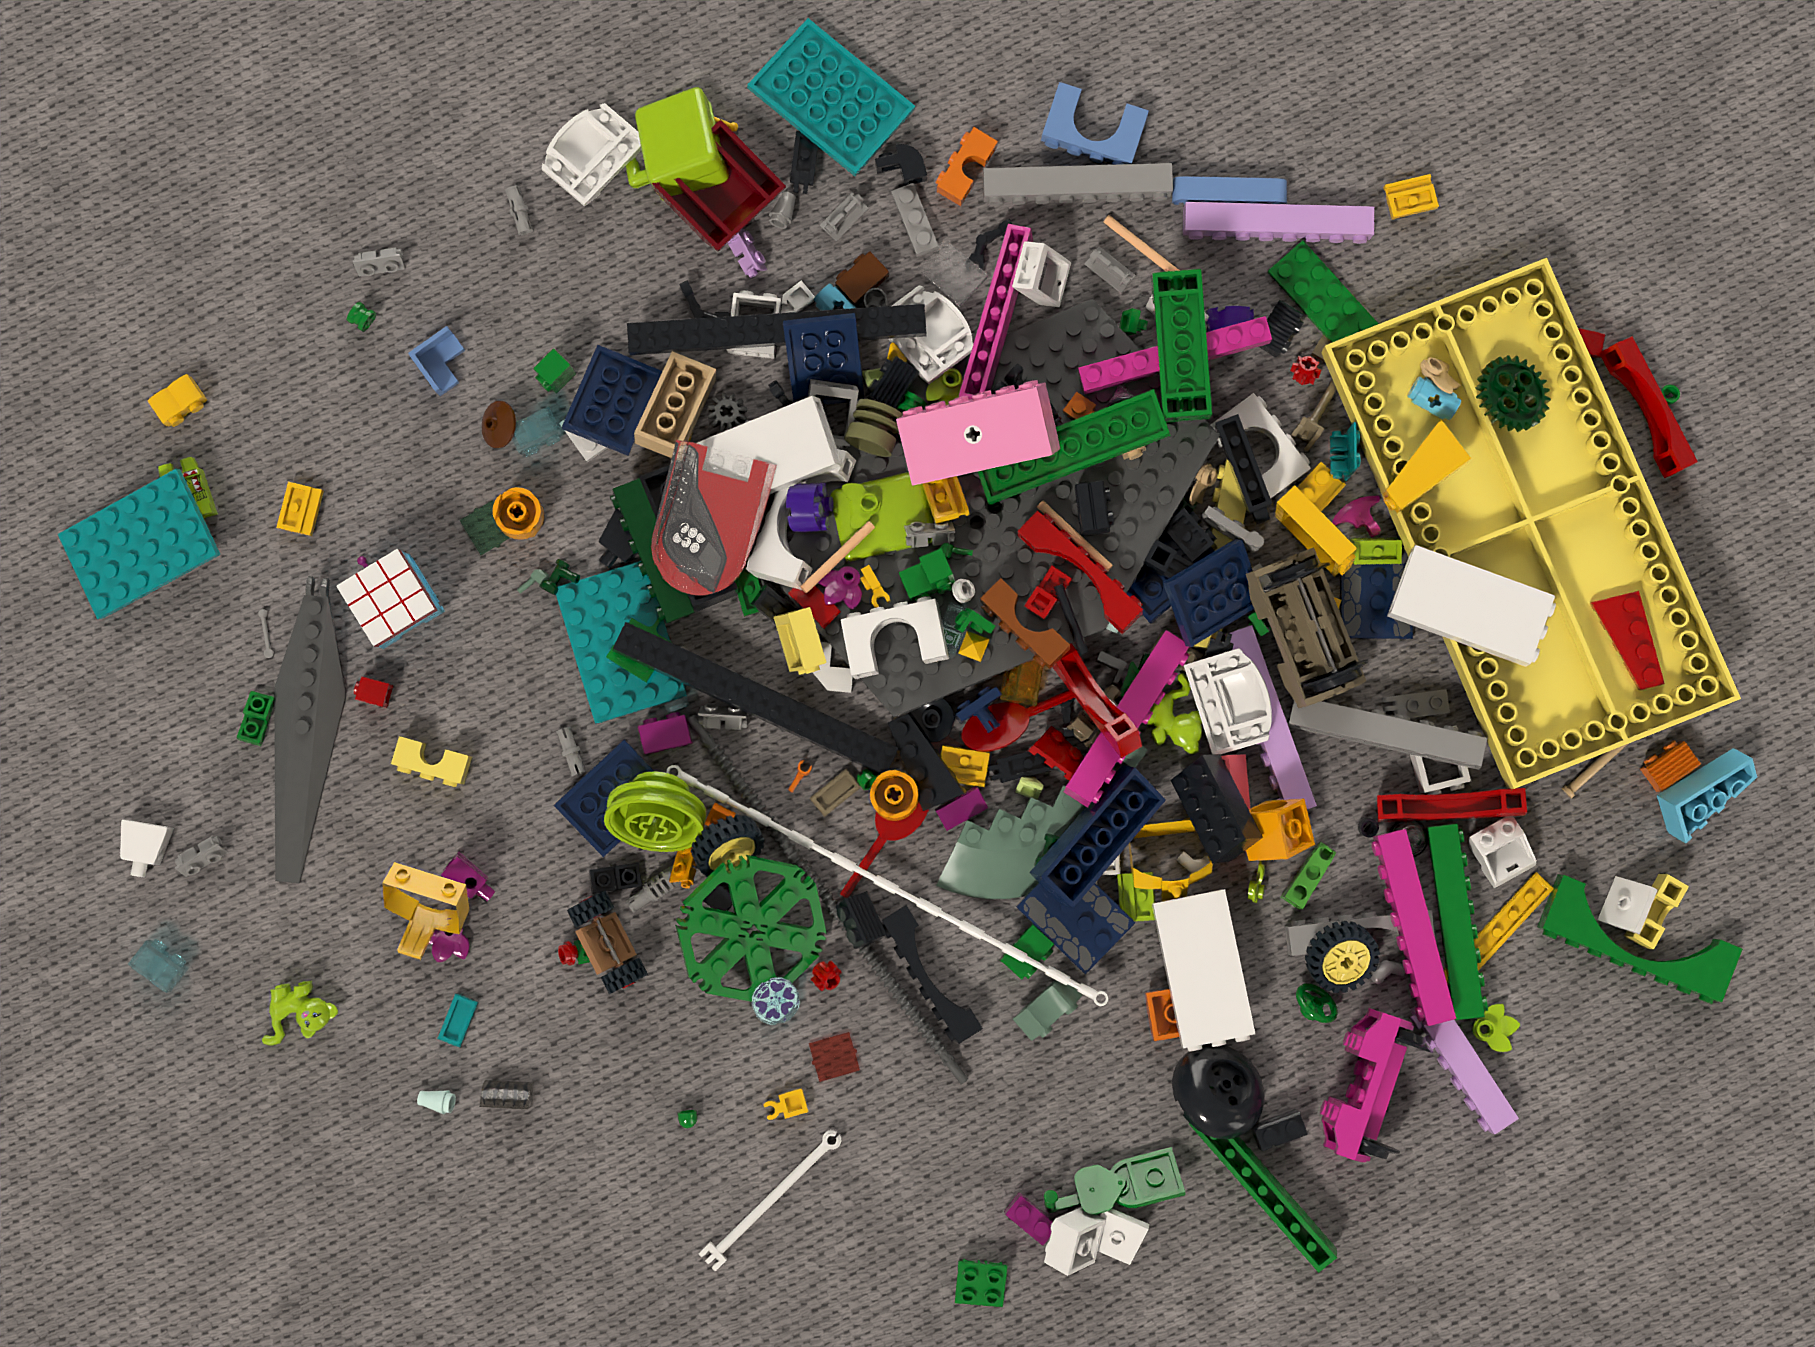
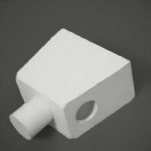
M122 820L120 857L123 860L133 861L130 875L145 877L148 864H161L174 828L132 820Z

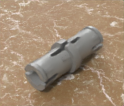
M520 186L508 187L505 189L511 207L509 211L511 216L514 217L518 234L522 236L532 233L533 228L527 213L529 209L523 201Z
M566 727L564 730L567 738H565L562 729L556 731V734L563 748L562 756L566 757L571 777L578 775L575 765H577L580 774L585 773L586 769L579 754L581 751L580 747L576 746L571 727Z

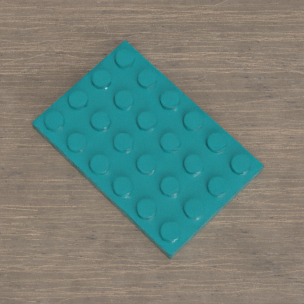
M809 18L805 20L747 84V88L855 177L912 114L916 107Z
M180 469L172 470L57 534L97 619H103L221 555Z
M638 562L581 579L577 584L571 582L558 586L557 600L595 724L687 696L684 684L654 670L646 683L606 658L617 641L625 622L629 623L631 618H634L645 626H652L659 617L655 608L659 604L656 597L651 598L646 586L650 582L647 575L642 576L637 564ZM661 620L656 629L657 633L670 641L665 622Z

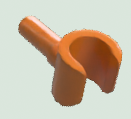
M804 760L799 762L797 767L798 773L788 788L792 793L800 780L811 772L812 765L806 772L800 769Z

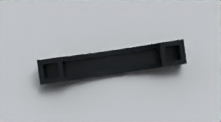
M907 905L882 919L887 939L890 937L894 939L897 944L893 947L900 959L905 957L909 964L906 967L908 973L913 980L918 978L922 986L918 989L925 1000L931 999L935 1007L931 1010L938 1021L943 1019L948 1026L944 1031L951 1042L956 1039L957 1043L960 1044L981 1031L983 1028L971 1008L964 1009L950 1001L936 988L925 972L915 941V928L919 924Z

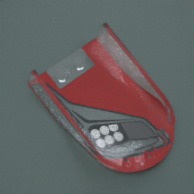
M676 440L651 546L654 563L668 584L687 594L708 595L727 588L739 577L759 530L777 465L685 440Z

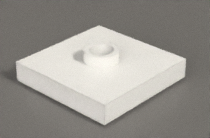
M1615 876L1598 920L1605 924L1640 934L1657 889Z
M1115 1209L1100 1213L1099 1216L1106 1219L1098 1252L1130 1265L1149 1230V1224Z

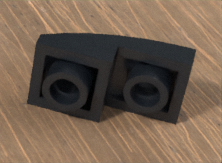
M639 863L589 870L592 894L601 893L605 890L608 892L642 887Z

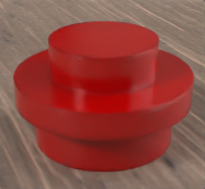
M570 941L564 942L563 945L558 947L561 963L563 965L568 964L569 966L574 965L578 958L577 948Z

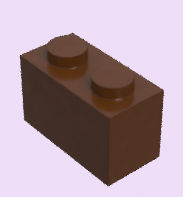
M871 251L866 255L864 253L859 255L854 260V266L848 271L844 269L836 277L835 286L855 306H858L864 300V295L869 289L878 288L889 278V271Z

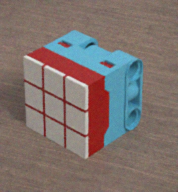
M399 549L392 551L336 586L372 645L382 649L402 638L403 634L421 623H427L445 612L443 606L440 607L438 604V598L409 553L407 554Z

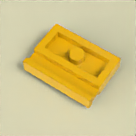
M1431 174L1386 184L1383 187L1391 219L1426 212L1439 207L1435 189L1431 182Z
M1320 462L1297 488L1322 512L1346 484L1339 479H1333L1330 469Z
M957 476L922 483L936 524L959 518L960 515H969V508Z
M288 482L276 528L312 537L324 491Z
M942 745L941 758L947 767L951 768L958 783L980 787L985 786L989 752Z

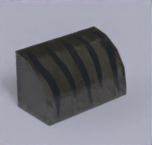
M485 1080L481 1090L479 1107L529 1109L532 1107L534 1082Z

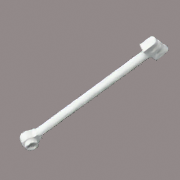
M830 1129L826 1131L823 1135L822 1143L717 1246L710 1241L698 1253L701 1257L705 1256L708 1251L711 1253L705 1260L707 1264L711 1263L715 1258L718 1260L712 1266L714 1271L727 1261L723 1253L825 1152L840 1146V1134L836 1137L835 1144H829L827 1141L829 1136L835 1137L836 1130Z

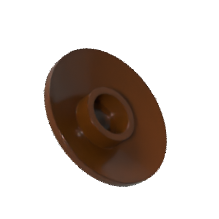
M495 401L484 412L482 435L490 447L503 448L509 444L514 436L516 417L513 408L507 402Z

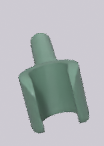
M534 570L531 578L517 588V591L521 594L535 582L541 584L543 580H548L549 574L544 570Z

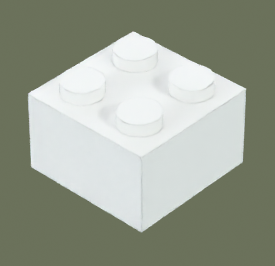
M1082 1207L1056 1218L1051 1225L1052 1233L1050 1241L1045 1248L1046 1256L1044 1263L1067 1276L1095 1263L1106 1219L1098 1215L1087 1214L1083 1211Z

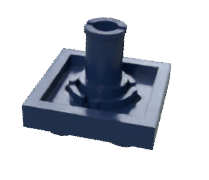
M988 686L976 695L978 699L973 703L967 700L957 707L958 713H956L955 717L960 724L971 716H977L987 733L994 730L988 721L991 722L995 729L1000 726V723H998L988 707L990 703L1001 696V693L997 687L991 690Z

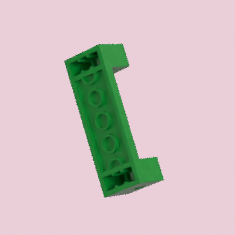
M1201 269L1152 273V300L1155 307L1161 387L1160 406L1166 422L1210 419L1212 405Z

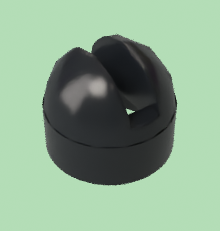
M1363 818L1359 821L1358 831L1361 835L1371 838L1378 833L1379 825L1374 819ZM1370 822V824L1363 831V828L1366 826V824Z

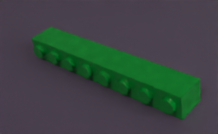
M1457 824L1428 827V841L1449 991L1456 1016L1454 1020L1485 1017L1484 1011H1488L1486 996L1482 997L1481 987H1485L1483 972L1478 973L1477 963H1481L1480 949H1475L1474 939H1478L1476 924L1471 923L1470 916L1474 915V905L1472 900H1468L1467 891H1471L1469 876L1464 874V867L1468 866L1466 852L1461 853L1460 843H1464L1462 828L1458 829Z
M1189 1123L1193 1130L1318 1273L1337 1259V1248L1239 1136L1233 1139L1213 1138L1198 1131Z

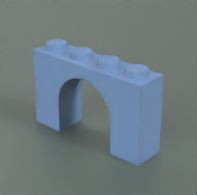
M1059 82L1041 141L1045 142L1047 147L1053 149L1058 147L1065 148L1069 154L1074 156H1080V154L1089 156V159L1096 163L1105 161L1112 165L1132 164L1149 110L1126 104L1116 133L1106 140L1092 141L1083 137L1077 131L1074 124V113L1082 89Z

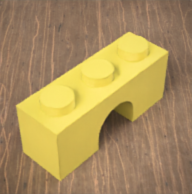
M399 736L391 762L392 765L398 766L397 771L411 774V771L414 770L421 772L419 777L434 781V777L444 779L442 784L457 787L458 783H465L472 760L471 756L445 749L442 760L438 764L430 765L424 758L425 743Z
M1658 874L1652 887L1657 889V893L1640 934L1626 931L1624 935L1643 948H1655L1665 930L1662 927V923L1666 915L1672 908L1678 907L1689 887L1668 874Z

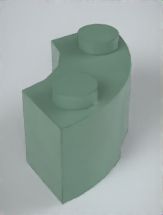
M1055 980L1037 998L1029 1002L1013 1020L1031 1041L1039 1035L1043 1038L1052 1031L1051 1025L1064 1013L1067 1015L1071 1014L1078 1007L1076 1002L1082 997V994L1076 988Z

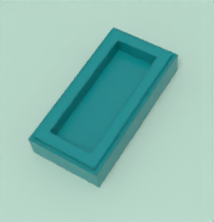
M455 993L437 1039L460 1048L478 1001Z

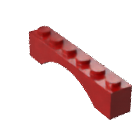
M1633 336L1601 351L1599 354L1609 373L1628 389L1646 418L1652 436L1654 460L1664 479L1697 463L1698 461Z
M1037 511L1017 531L1018 537L1035 553H1046L1061 557L1081 569L1093 582L1100 595L1105 619L1123 635L1143 614V609L1141 608L1143 604L1134 595L1129 597L1123 591L1125 587L1117 579L1112 581L1106 575L1107 570L1099 562L1094 564L1088 558L1090 554L1082 546L1077 548L1071 542L1072 537L1065 530L1059 531L1054 526V520L1048 514L1044 513L1042 515Z
M1070 644V650L1052 668L1118 755L1123 758L1142 747L1139 731L1127 714L1118 709L1104 694L1088 671L1075 647Z
M1515 788L1512 790L1498 789L1459 794L1377 795L1378 823L1525 816L1527 813L1525 788Z

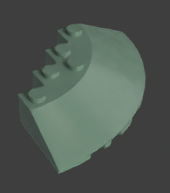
M1061 786L1052 807L1030 797L1020 818L998 809L989 830L967 820L936 886L953 893L975 898L1011 899L1026 896L1039 883L1029 872L1035 867V859L1042 856L1046 842L1044 839L1045 834H1053L1060 838L1086 806L1065 794L1063 791L1066 787Z

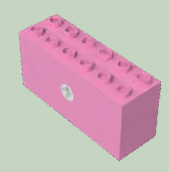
M1032 380L1019 385L1018 389L1011 385L996 390V394H992L991 390L977 393L970 400L968 396H962L949 401L948 405L945 404V401H940L926 406V410H923L922 406H918L902 412L903 416L897 418L896 421L912 486L1050 456L1060 450L1046 383L1038 384V380Z

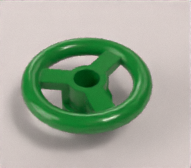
M1309 983L1302 984L1297 988L1296 999L1300 1006V1011L1305 1018L1321 1023H1331L1337 1018L1338 1009L1336 1003L1325 990ZM1306 991L1315 992V993H1317L1318 995H1320L1321 998H1318V997H1316V996H1312V995H1310V994H1309L1308 992H1306ZM1326 1004L1329 1005L1331 1011L1328 1016H1325L1323 1007Z

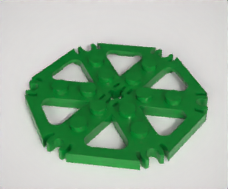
M746 855L747 862L742 856H739L740 864L737 867H733L730 859L727 860L726 864L729 868L727 871L726 865L722 862L682 902L684 906H680V910L682 913H687V917L684 919L677 918L676 921L680 926H675L687 975L693 983L702 978L703 981L698 986L706 994L753 1002V996L761 984L768 982L770 979H783L792 984L820 956L815 952H822V948L819 945H815V942L826 939L820 933H826L816 883L810 876L801 881L800 879L805 872L798 865ZM760 870L782 874L784 879L759 903L753 879L754 874ZM726 882L729 886L734 912L704 907L702 902L720 883ZM804 898L809 900L813 916V924L810 927L779 921L799 900ZM754 924V926L758 930L752 931L751 934H749V932L746 929L751 928ZM695 933L725 937L700 963L695 960L691 944V937ZM769 946L800 952L802 958L784 977L779 978L775 975ZM745 955L751 986L743 990L721 985V978Z

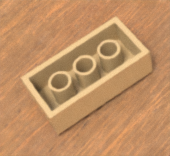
M672 351L635 430V444L679 461L683 453L685 441L689 440L716 381V369Z

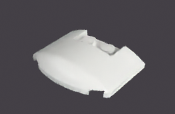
M605 103L600 104L601 109L592 111L587 109L569 120L552 139L546 151L545 165L542 163V171L583 206L597 198L606 185L642 150L639 132Z
M917 286L892 306L925 304L926 336L892 338L889 341L898 346L908 362L919 371L918 375L930 384L971 353L973 348L972 333L964 316L951 301L936 291L934 293L926 292L923 286Z
M1240 648L1184 665L1212 755L1223 754L1268 741L1270 737L1272 707L1268 689L1256 665L1242 653L1243 651Z

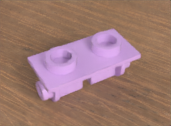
M742 229L728 242V245L735 257L742 253L744 254V257L738 260L745 275L753 278L758 274L756 270H767L764 265L766 261L761 252L755 249L752 235L747 230Z

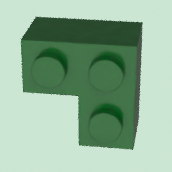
M942 548L919 557V564L898 572L911 603L915 601L917 603V599L930 597L929 595L936 592L939 594L946 593L952 589V585L955 582Z

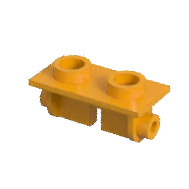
M691 848L677 851L669 879L670 883L681 882V887L690 888V885L694 884L696 869L692 866L697 865L691 855Z

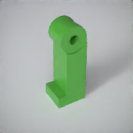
M1320 841L1288 888L1285 889L1281 898L1298 910L1303 909L1332 862L1336 852Z

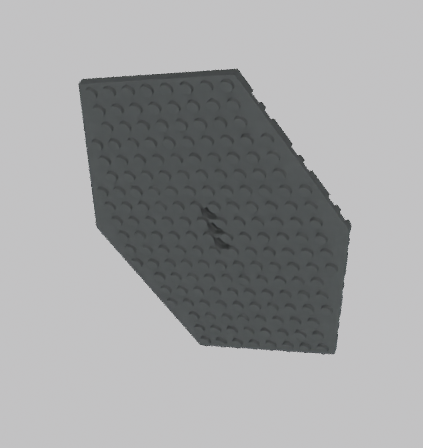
M1093 299L1007 334L991 388L992 390L1000 381L1004 382L1007 373L1016 364H1019L1024 369L1022 375L1024 383L1032 380H1038V384L1046 383L1049 400L1062 418L1060 421L1063 424L1073 421L1063 413V409L1076 392L1096 404L1094 412L1104 409L1110 401L1115 399L1116 393L1135 397L1154 389L1159 404L1161 397L1160 374L1084 395L1078 373L1079 367L1141 351ZM971 353L952 367L961 373L962 380L964 379ZM917 375L907 392L919 396L927 403L926 406L938 402V400L927 401L926 390L929 384ZM946 377L948 383L952 384L954 382L952 377ZM1205 419L1166 422L1171 436L1145 445L1146 450L1142 452L1143 455L1136 459L1129 460L1127 458L1124 460L1123 456L1119 455L1022 492L1016 498H1007L991 505L987 501L978 471L958 475L957 477L969 508V515L966 516L964 514L960 515L959 518L948 520L952 521L955 529L954 542H950V544L957 548L973 550V554L970 556L952 553L950 559L946 560L953 573L954 580L966 579L971 581L975 588V594L966 603L957 601L952 589L943 594L936 592L929 595L931 599H936L939 604L943 627L961 633L957 648L953 645H947L949 659L925 664L922 660L918 636L914 627L903 622H893L884 626L878 632L874 641L879 674L860 679L891 715L896 718L927 703L937 701L951 693L961 691L992 678V676L1009 671L1023 663L1033 661L1032 657L1034 654L1029 649L1024 651L1015 642L1017 637L1012 632L1009 634L1004 632L998 625L1000 621L994 615L989 617L981 609L983 604L980 598L1000 578L1018 594L1019 600L1015 608V615L1023 627L1035 632H1043L1053 628L1069 644L1074 643L1075 641L1059 601L1045 619L1024 606L1052 565L1073 578L1065 591L1083 638L1104 631L1108 627L1109 622L1105 619L1100 595L1089 577L1073 563L1061 557L1046 553H1035L1018 537L1017 531L1037 511L1043 515L1037 506L1044 500L1081 535L1075 485L1104 481V488L1109 487L1111 502H1107V510L1113 512L1114 525H1110L1109 533L1082 537L1113 565L1106 575L1112 581L1117 579L1125 587L1123 591L1127 594L1144 566L1143 561L1155 540H1159L1203 463L1218 441L1219 434ZM891 434L896 438V444L890 457L872 455L852 445L848 446L846 451L856 460L848 482H826L828 497H830L833 490L842 488V485L847 483L859 484L909 472L900 434ZM999 505L1001 511L993 514L989 512L990 506ZM829 511V530L796 532L788 544L794 557L803 560L812 568L810 576L841 548L833 511ZM974 520H981L984 524L980 529H973L971 523ZM1071 540V542L1078 548L1079 546ZM929 543L925 547L894 550L856 561H847L843 558L832 570L839 571L843 567L850 566L859 572L861 578L864 576L861 569L870 565L881 587L891 600V603L888 604L885 598H879L877 600L879 607H884L885 610L894 608L893 605L900 602L913 604L908 597L898 572L919 564V557L940 549L941 545L933 546L932 543ZM1088 557L1094 564H1096V562L1092 558ZM849 574L844 576L846 580L853 579V577ZM861 579L858 586L862 591V597L855 609L851 610L842 600L834 604L841 612L825 628H822L814 620L816 629L848 665L849 661L841 619L847 618V614L860 612L861 615L867 614L874 608L872 604L874 593L872 589L866 590ZM817 583L815 586L824 594L826 587ZM778 584L780 588L787 594V596L794 602V604L799 609H803L788 594L793 588L782 584ZM951 607L964 611L966 608H969L994 624L995 628L991 634L985 631L980 634L969 626L970 622L962 633L944 624L946 622L951 626L956 625L955 619L958 614L957 611H950ZM967 631L990 639L981 662L958 654Z

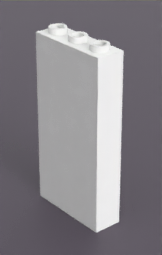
M814 396L697 442V444L708 446L703 466L704 471L748 482L754 459L777 465L770 494L843 466L821 400ZM690 447L689 452H692L691 455L696 457L695 451ZM687 455V456H686V458H687L686 460L689 459V460H690L689 463L693 464V467H694V465H695V461H694V460H695V459H694V458L692 459L691 456ZM696 459V466H695V472H694V477H693V484H694V487L696 488V490H697V487H696L697 459ZM700 499V501H701V503H702V505H703V508H704V510H705V512H706V515H708V512H707V510H706V508H705V506H704V503H703L702 499Z
M1415 545L1411 549L1387 616L1526 667L1531 662L1535 663L1538 658L1540 649L1537 648L1539 640H1543L1547 633L1548 626L1545 623L1547 618L1553 615L1556 603H1553L1555 595Z
M1225 889L1152 903L1181 1047L1188 1048V1051L1203 1049V1044L1211 1043L1212 1047L1225 1045L1228 1039L1235 1038L1236 1042L1250 1040V1035L1255 1034Z

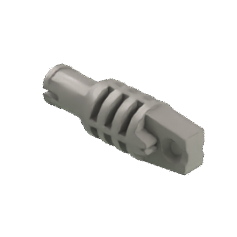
M673 866L663 870L660 874L650 879L649 882L644 883L642 890L626 900V903L634 913L650 901H658L659 898H662L666 893L668 894L681 883L669 882Z

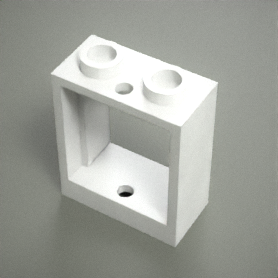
M1024 241L1012 287L1039 305L1060 307L1071 262L1044 243ZM1044 263H1047L1041 290H1038Z
M742 290L739 293L733 294L731 316H739L740 305L773 308V314L781 313V298H777V295L770 293L756 296L751 291ZM776 346L727 349V352L730 354L775 359Z
M1410 754L1420 793L1427 792V795H1437L1442 793V788L1450 787V790L1453 791L1465 788L1464 783L1471 781L1468 767L1457 765L1460 778L1429 785L1422 757Z

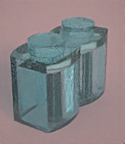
M547 407L517 421L512 440L519 454L530 456L539 451L538 447L543 444H547V446L556 444L560 441L559 437L564 434L552 409Z
M157 939L154 941L146 940L128 965L159 989L169 993L189 969L184 965L186 961L177 954H173V956L165 950L167 946Z

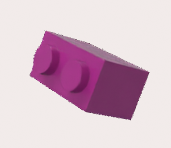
M680 712L667 714L666 719L657 721V718L643 720V725L638 726L645 755L693 744L686 715H680Z
M1018 1192L1006 1207L1004 1213L1038 1243L1044 1246L1051 1237V1225L1054 1220Z

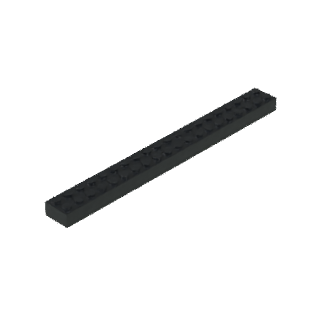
M925 304L627 323L628 353L630 355L672 353V351L677 353L784 346L786 342L783 321L855 313L858 341L926 336Z
M625 622L612 651L878 774L889 771L897 753L898 747L627 622Z

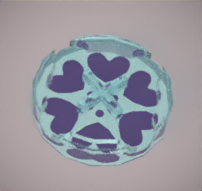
M781 977L770 978L769 981L761 983L755 989L751 1005L755 1015L762 1022L769 1025H776V1023L780 1022L785 1023L796 1014L799 1008V993L789 980Z

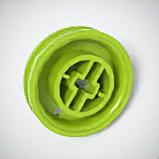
M654 771L639 774L633 779V782L622 784L611 791L607 800L604 823L613 836L626 844L649 851L675 852L691 848L692 843L696 842L695 838L697 835H702L701 831L704 829L707 812L701 800L689 792V787L685 781L669 773Z

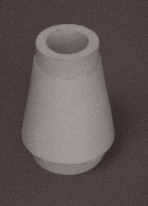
M783 192L769 213V222L773 226L786 229L787 225L791 224L796 200L794 194Z

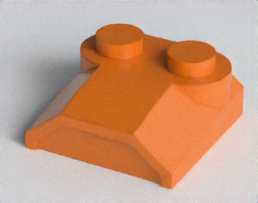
M1170 989L1146 992V1007L1153 1041L1179 1037Z

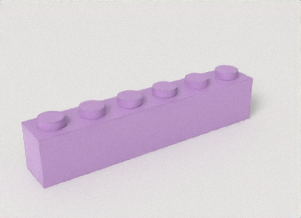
M1418 1005L1411 1008L1410 1011L1413 1014L1410 1017L1411 1021L1417 1029L1422 1028L1426 1034L1424 1037L1426 1038V1044L1431 1050L1435 1048L1439 1054L1437 1058L1439 1064L1444 1070L1448 1069L1453 1076L1450 1078L1452 1084L1458 1091L1462 1090L1466 1098L1463 1099L1465 1104L1471 1111L1475 1110L1480 1117L1477 1119L1480 1127L1485 1132L1488 1130L1492 1134H1497L1518 1120V1116L1456 1021L1450 1020L1426 1026L1417 1019L1415 1008Z

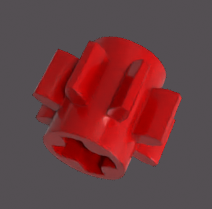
M1299 356L1297 362L1292 364L1290 370L1294 372L1292 379L1301 385L1309 383L1313 385L1315 379L1319 378L1322 371L1318 369L1320 362L1311 356L1303 358Z
M831 960L828 963L819 962L812 970L813 977L811 981L820 991H823L825 988L832 990L840 983L839 975L842 971Z

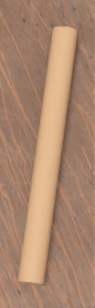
M1108 215L1104 220L1107 226L1164 271H1180L1113 217Z
M1044 500L1039 503L1037 508L1043 514H1048L1060 530H1065L1072 537V541L1075 544L1082 546L1090 554V558L1096 563L1099 562L1107 572L1113 567L1103 555Z
M868 521L812 574L800 588L805 593H808L875 529L874 525Z

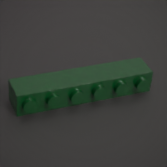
M640 478L613 488L612 492L614 495L610 496L611 502L615 509L619 508L623 517L619 518L624 532L628 530L632 539L628 540L633 554L638 553L641 562L637 564L642 576L647 575L650 584L646 586L651 598L656 597L659 606L655 608L660 620L665 619L668 624L693 614L694 610L687 593L672 585L664 577L656 562L654 539L659 524Z

